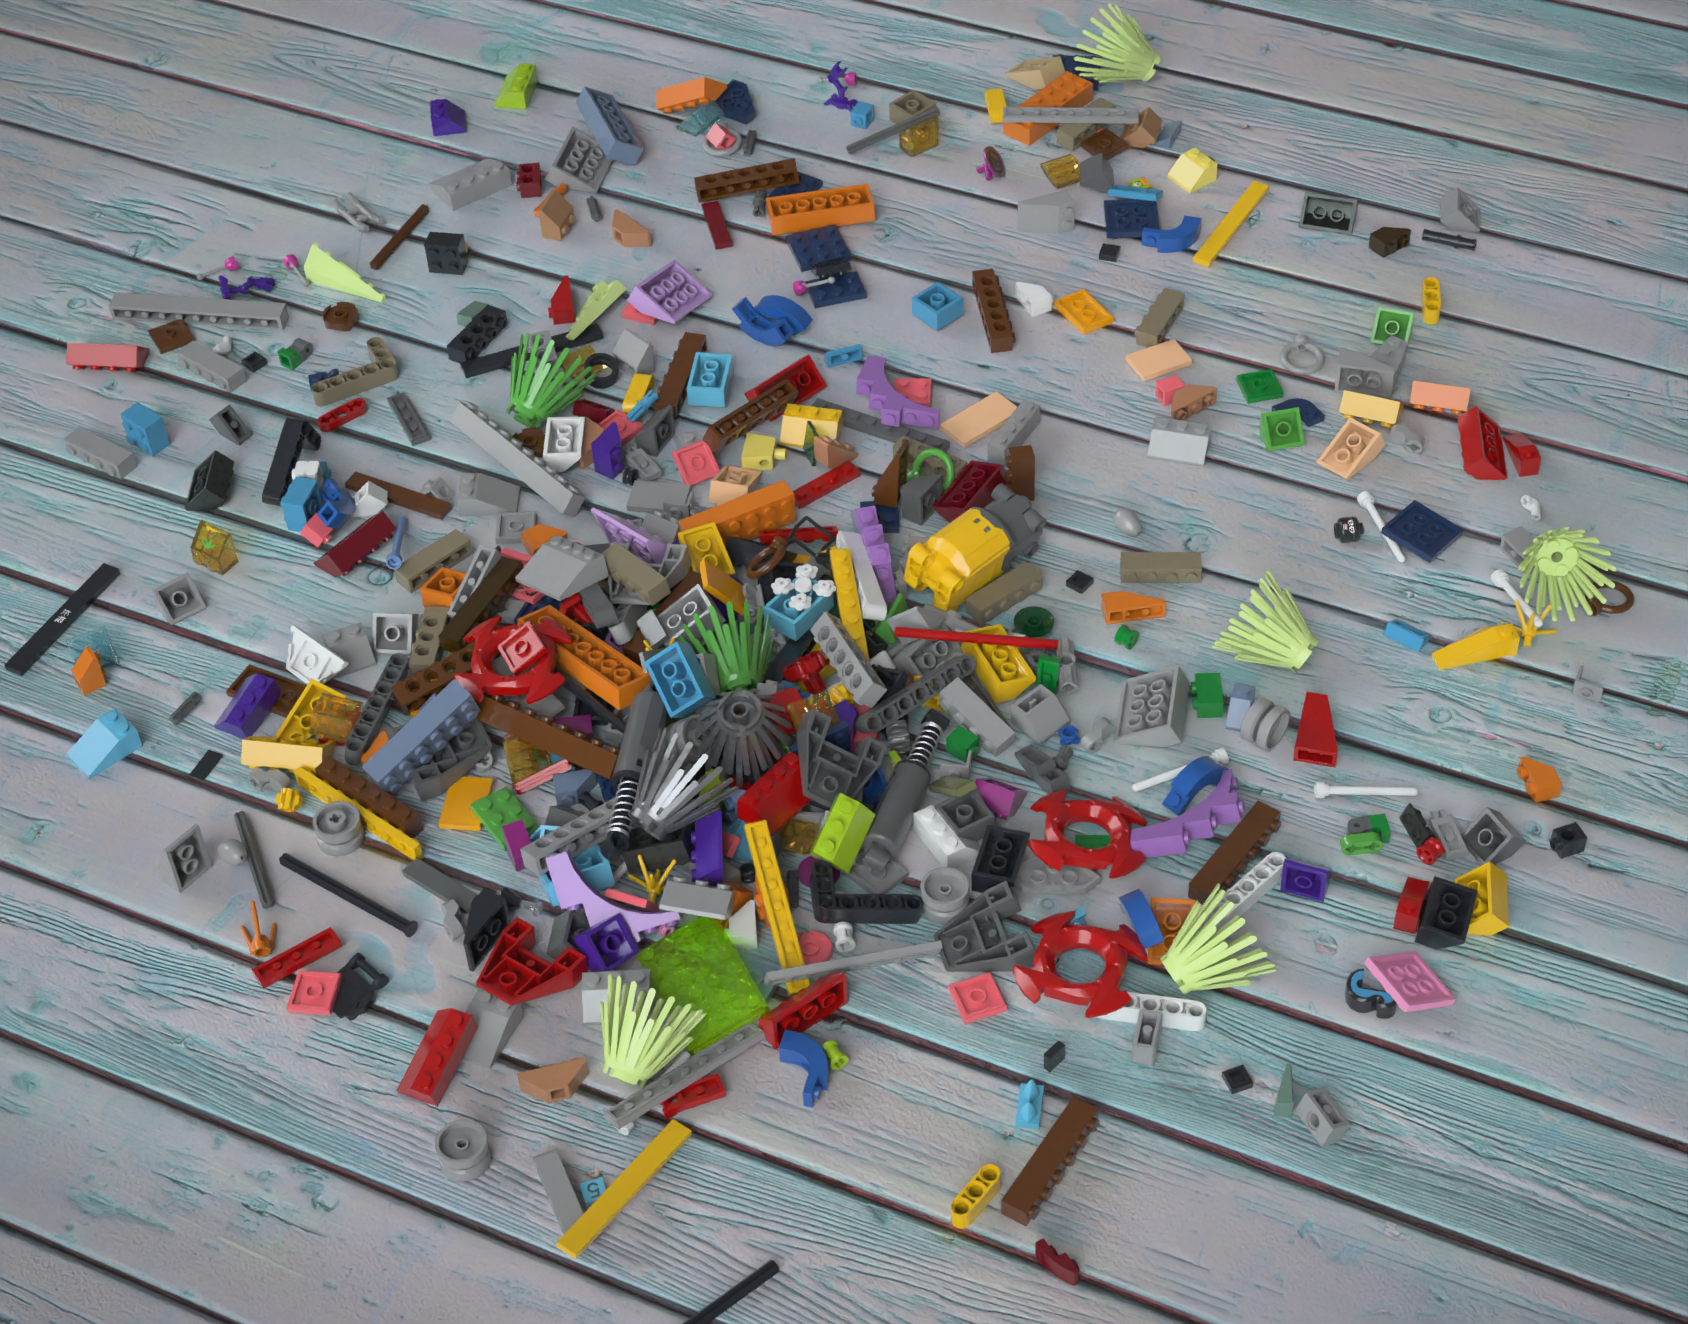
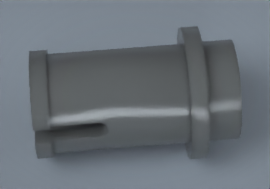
M1062 746L1057 756L1052 758L1055 760L1056 767L1061 771L1066 769L1067 762L1073 755L1070 747L1065 753L1067 746Z

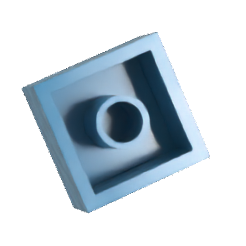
M936 282L912 297V315L938 331L963 315V297L940 282Z
M137 402L121 413L122 426L127 434L126 439L131 445H135L142 452L148 453L152 457L170 445L163 419L155 412Z
M295 477L292 484L289 485L286 495L281 499L284 521L290 531L301 532L305 524L323 507L318 481L315 479Z

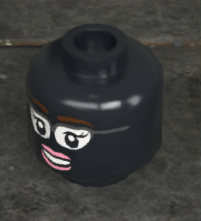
M1355 516L1339 518L1337 523H1334L1335 538L1339 539L1341 543L1356 542L1360 539V534H1364L1363 523H1359Z

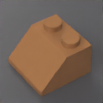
M1148 107L1139 113L1138 124H1124L1120 138L1127 142L1129 147L1145 148L1148 145L1151 146L1157 141V135L1161 130L1160 127L1163 120Z
M552 189L538 209L542 238L562 241L564 236L568 234L570 227L574 225L576 215L574 214L573 206L556 190Z

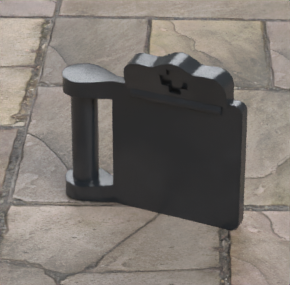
M356 953L344 967L336 972L341 973L343 979L332 1012L340 1019L346 1017L348 1020H354L357 1016L366 1013L370 1005L376 1001L373 992L385 987L389 982V978L384 973L380 974L366 962L365 957L361 953ZM360 967L374 980L370 985L353 969Z

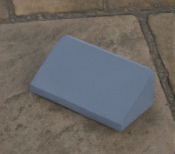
M1182 120L1165 124L1154 145L1170 149L1181 131Z

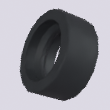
M595 353L586 359L584 370L589 366L593 367L595 365H605L612 370L609 376H595L593 378L595 380L589 384L590 386L597 389H605L616 383L619 366L614 357L606 353ZM590 371L584 376L585 380L593 375Z

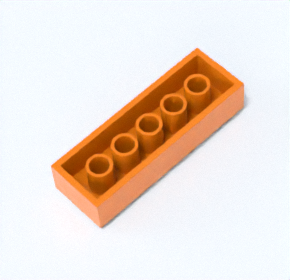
M1067 71L1018 107L1082 108L1093 100V83ZM1003 122V134L1030 146L1060 123Z
M868 184L766 198L767 217L772 236L798 233L827 225L843 226L875 221L874 202Z
M784 480L679 520L680 532L715 522L725 548L728 536L752 540L759 537V530L779 529L796 522L794 493Z

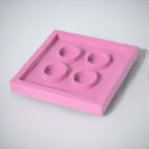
M1416 951L1368 957L1364 963L1371 971V974L1377 978L1385 991L1392 996L1399 1008L1404 1012L1452 1006L1456 1001L1454 995Z

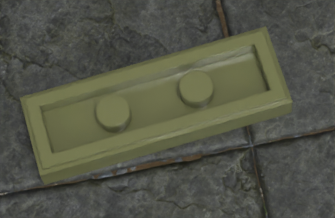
M943 776L928 785L930 792L961 797L977 787L974 780Z

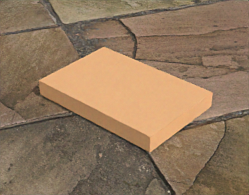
M1175 339L1126 355V361L1143 382L1192 365V359Z

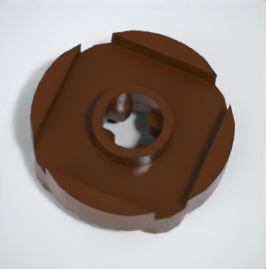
M337 302V306L333 307L329 305L322 314L327 329L345 332L350 331L352 326L359 320L358 309L350 302Z
M524 428L521 433L517 435L516 432L512 436V438L520 440L523 443V447L531 449L534 452V456L543 457L545 434H543L541 429Z

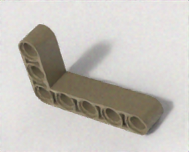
M373 337L367 341L368 353L372 363L312 385V394L317 406H326L398 379L399 374L396 360L381 338Z

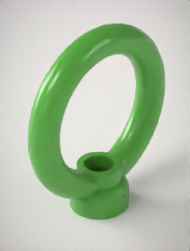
M926 449L916 457L913 470L907 471V480L909 481L913 477L924 476L920 470L922 462L929 456H937L943 460L947 469L946 478L942 483V491L944 492L954 479L953 462L948 454L940 449Z

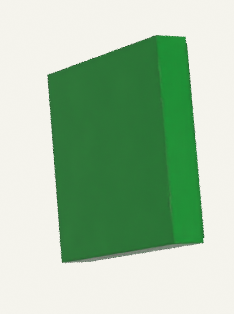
M1272 369L1236 375V381L1247 404L1283 398L1284 392Z

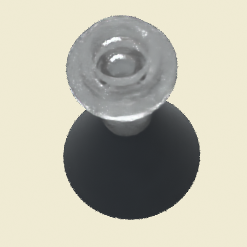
M508 887L496 892V894L506 898L508 911L521 908L532 911L533 916L541 915L543 912L544 903L540 899H536L535 903L522 900Z

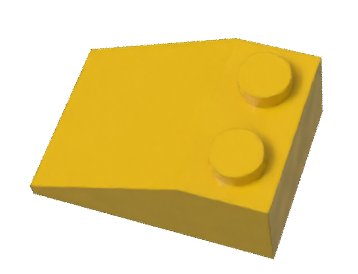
M715 522L678 532L680 545L688 546L692 560L688 574L691 571L701 574L699 563L705 559L730 576L732 574L735 576V570Z

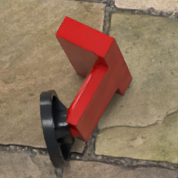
M577 593L561 603L559 612L571 620L577 618L581 623L579 624L593 635L597 631L600 634L598 638L602 639V629H597L584 607L580 604L582 598Z

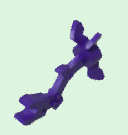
M838 61L833 66L831 74L827 76L829 82L833 83L837 88L838 96L836 93H833L824 105L829 106L831 104L838 109H846L851 112L853 109L851 105L855 107L858 101L855 99L848 101V98L845 97V91L848 87H843L838 78L847 71V67L841 69L839 67L841 62Z
M221 275L218 276L221 283L222 297L227 300H232V294H248L247 289L252 286L268 292L272 291L271 286H275V279L260 277L258 279L251 276L247 278V282L243 285L229 288L227 285L228 279Z

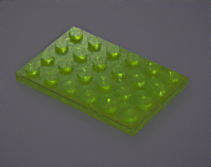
M700 916L636 955L643 969H650L652 986L658 997L664 999L663 1006L670 996L675 998L668 1012L669 1017L676 1006L681 1005L683 1009L686 1004H691V1008L680 1024L693 1010H703L702 1013H708L686 1036L694 1038L686 1046L690 1056L770 1011L769 1006L719 919Z

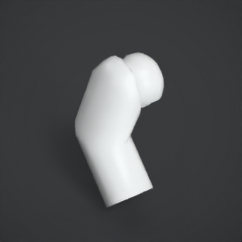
M230 336L223 337V343L215 345L212 351L219 355L228 354L231 351L232 338Z
M1529 495L1522 496L1520 501L1522 506L1531 512V519L1534 521L1540 520V503Z

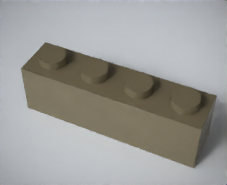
M1099 97L1086 108H1116V105ZM1065 123L1057 130V143L1074 151L1081 145V141L1096 134L1097 131L1109 123Z
M1164 288L1162 293L1157 295L1156 302L1150 306L1148 314L1144 315L1141 325L1136 327L1134 334L1136 336V345L1149 348L1163 341L1184 308L1185 293Z
M457 529L446 534L404 561L400 568L395 569L397 582L407 591L413 593L421 588L441 567L450 569L471 556L473 552L470 540Z
M616 542L601 553L604 555L608 574L617 583L623 584L629 592H634L642 602L646 601L653 606L671 593L667 579L619 543Z
M1121 552V583H1201V552Z
M1027 561L968 596L966 598V613L980 625H983L1018 602H1022L1031 594L1038 592L1042 588V573Z

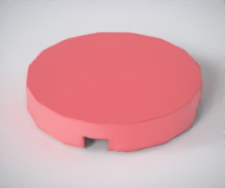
M815 930L808 931L809 933L803 934L801 932L797 934L805 965L831 960L833 952L828 936Z

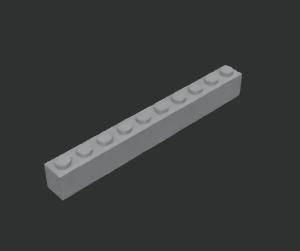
M115 292L109 305L112 318L115 320L170 323L180 319L185 324L284 330L289 318L286 303Z
M459 402L450 419L452 424L562 514L576 516L585 499V496L580 493L578 487L570 485L568 483L569 480L564 476L558 475L557 470L553 467L547 466L545 460L534 456V452L531 449L523 447V443L520 440L512 438L509 431L501 429L500 424L490 420L489 415L485 412L479 411L477 405L471 402L467 404Z

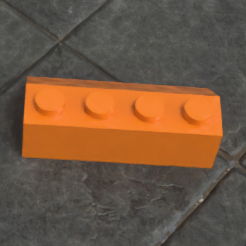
M702 77L656 90V109L663 111L664 114H672L673 111H684L688 107L696 108L700 104L707 105L709 102L715 101L726 90L727 84Z

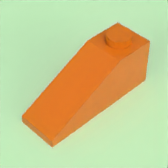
M1124 591L1102 593L1101 610L1106 625L1165 617L1166 601Z

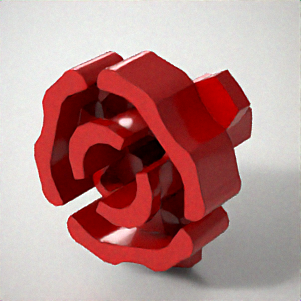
M816 650L791 662L782 669V673L787 682L802 681L808 693L820 694L827 688L818 672L830 664V659L825 658L822 650Z

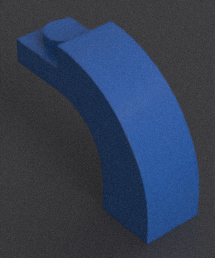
M1184 215L1180 226L1171 230L1144 227L1142 231V246L1158 248L1159 253H1173L1185 250L1198 240L1201 232L1202 218Z
M778 295L765 296L754 307L763 318H773L776 320L785 318L795 331L793 335L805 331L813 320L799 304Z
M746 297L742 298L732 308L741 321L739 327L752 339L771 346L780 345L795 333L785 318L778 321H769L763 318Z
M328 478L320 488L321 497L325 504L317 515L327 527L340 528L355 511V505L349 493L343 492L334 479Z
M1202 756L1195 759L1172 781L1170 785L1173 788L1162 805L1178 816L1183 814L1202 788L1207 785L1217 786L1223 771L1229 769L1210 756Z
M1140 889L1118 897L1122 913L1128 917L1134 932L1145 949L1165 941L1152 910Z
M785 1030L779 1046L780 1062L795 1064L807 1071L808 1077L803 1090V1104L806 1107L813 1108L815 1099L820 1098L821 1089L828 1091L829 1071L827 1057L821 1046L812 1038L799 1032Z

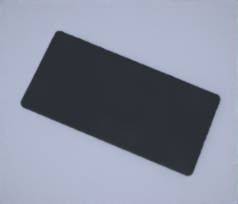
M208 750L189 775L205 780L223 757V754Z

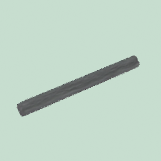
M935 107L847 145L846 149L849 154H852L919 125L921 122L924 123L941 115L939 108Z
M236 812L234 814L235 822L242 844L247 850V860L262 907L267 909L272 907L274 902L245 812Z

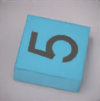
M602 1177L579 1184L586 1208L590 1207L606 1190Z

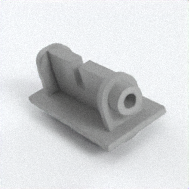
M745 583L742 586V592L745 597L744 600L749 602L750 623L752 624L757 620L758 607L762 606L763 608L765 606L762 586L759 584L754 587L750 583Z

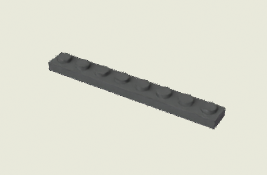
M819 398L811 405L820 408L842 410L843 426L896 443L904 435L933 448L940 449L945 453L950 448V441L902 425L900 427L881 424L880 418Z

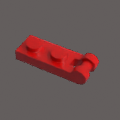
M716 1073L698 1079L660 1103V1105H663L662 1111L664 1116L672 1118L678 1112L725 1097L726 1090L719 1074Z

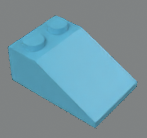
M114 708L96 719L67 753V756L90 779L141 748L142 743L137 729Z

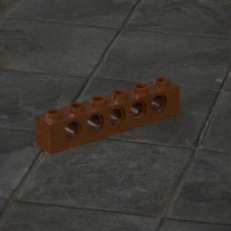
M795 158L694 177L699 203L800 183Z
M993 269L972 271V286L991 353L1013 351V343L1016 342L1015 333L1011 332L1012 323L1011 320L1008 321L1009 313L1008 309H1005V298H1001L1002 288L1001 286L998 287V275L995 276Z
M787 379L783 380L710 425L702 440L716 453L785 410L788 403L793 404L799 391Z
M474 641L469 643L467 647L452 652L443 660L432 663L430 667L415 672L411 677L398 681L391 687L393 696L405 715L420 708L434 693L439 694L454 680L455 673H472L471 662L466 661L472 659L475 646ZM498 653L494 659L502 656V654Z

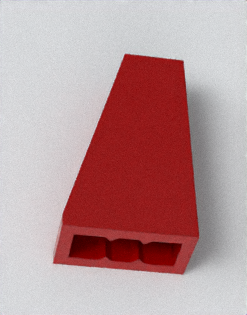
M1306 692L1293 760L1336 768L1338 748L1328 695Z

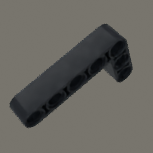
M286 418L262 493V502L264 504L281 506V499L286 495L289 485L292 484V469H295L296 463L299 461L302 448L314 451L320 448L321 436L307 420Z
M817 860L812 865L809 883L813 914L818 922L833 924L838 922H848L850 924H915L920 920L924 901L920 896L914 894H835L831 864L825 860Z

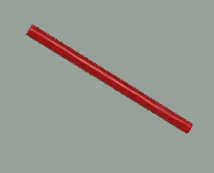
M896 626L894 630V637L1058 649V640Z

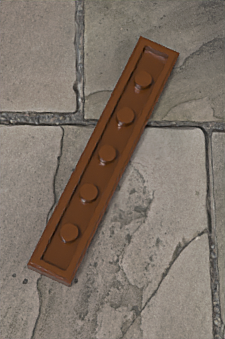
M354 472L345 482L347 489L358 492L370 481L388 491L387 500L389 503L441 520L452 509L450 502L359 472Z

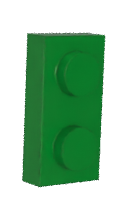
M1043 654L1040 655L1036 687L1041 684L1057 695L1061 659Z

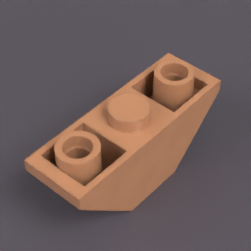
M618 209L614 210L612 230L615 241L624 247H650L652 245L651 233L647 228H644L637 221H634Z
M1188 384L1175 391L1173 394L1171 419L1185 420L1215 404L1217 388Z
M585 417L582 454L578 460L580 461L581 469H585L594 463L591 443L604 431L602 427Z
M823 436V438L814 437L815 460L828 468L834 469L847 461L851 462L859 455L853 451L854 447L846 442L842 443L836 439L832 440L827 436Z
M582 1057L558 1064H550L534 1070H526L517 1074L520 1090L546 1103L572 1097L587 1077L588 1068L586 1058Z

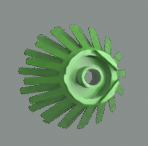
M527 332L524 347V337L521 334L518 360L516 353H514V358L512 356L510 404L506 411L508 414L513 411L515 413L513 418L527 427H532L536 424V428H539L542 422L547 420V417L554 416L583 397L584 395L581 394L572 399L595 380L593 378H595L596 374L591 375L561 399L591 371L592 367H587L559 393L555 394L582 362V357L577 358L565 373L563 371L559 372L549 385L569 353V348H565L551 369V364H546L555 342L550 340L532 379L538 360L536 352L541 338L537 334L523 379L530 334Z
M731 601L726 603L731 634L727 624L723 625L722 632L714 606L710 605L708 608L723 655L711 630L706 631L699 615L695 613L693 618L710 653L715 654L720 693L730 691L735 693V689L741 687L742 690L747 691L753 688L757 689L758 683H763L775 639H773L765 660L772 625L769 626L770 614L766 618L759 657L763 608L762 606L758 607L751 664L749 602H744V622L740 623L741 652ZM683 624V629L700 654L707 653L689 627ZM679 636L681 642H687L682 636Z

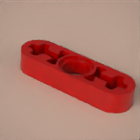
M355 398L321 415L317 420L320 431L330 432L367 412L366 402L362 398Z

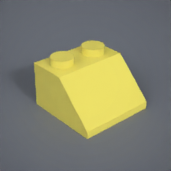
M1193 148L1181 154L1168 173V178L1189 193H1192L1216 181L1218 163L1197 148Z

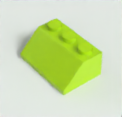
M519 64L506 76L494 107L527 109L538 82L535 64Z
M839 793L832 803L809 855L818 860H825L832 867L849 874L875 814L860 802Z

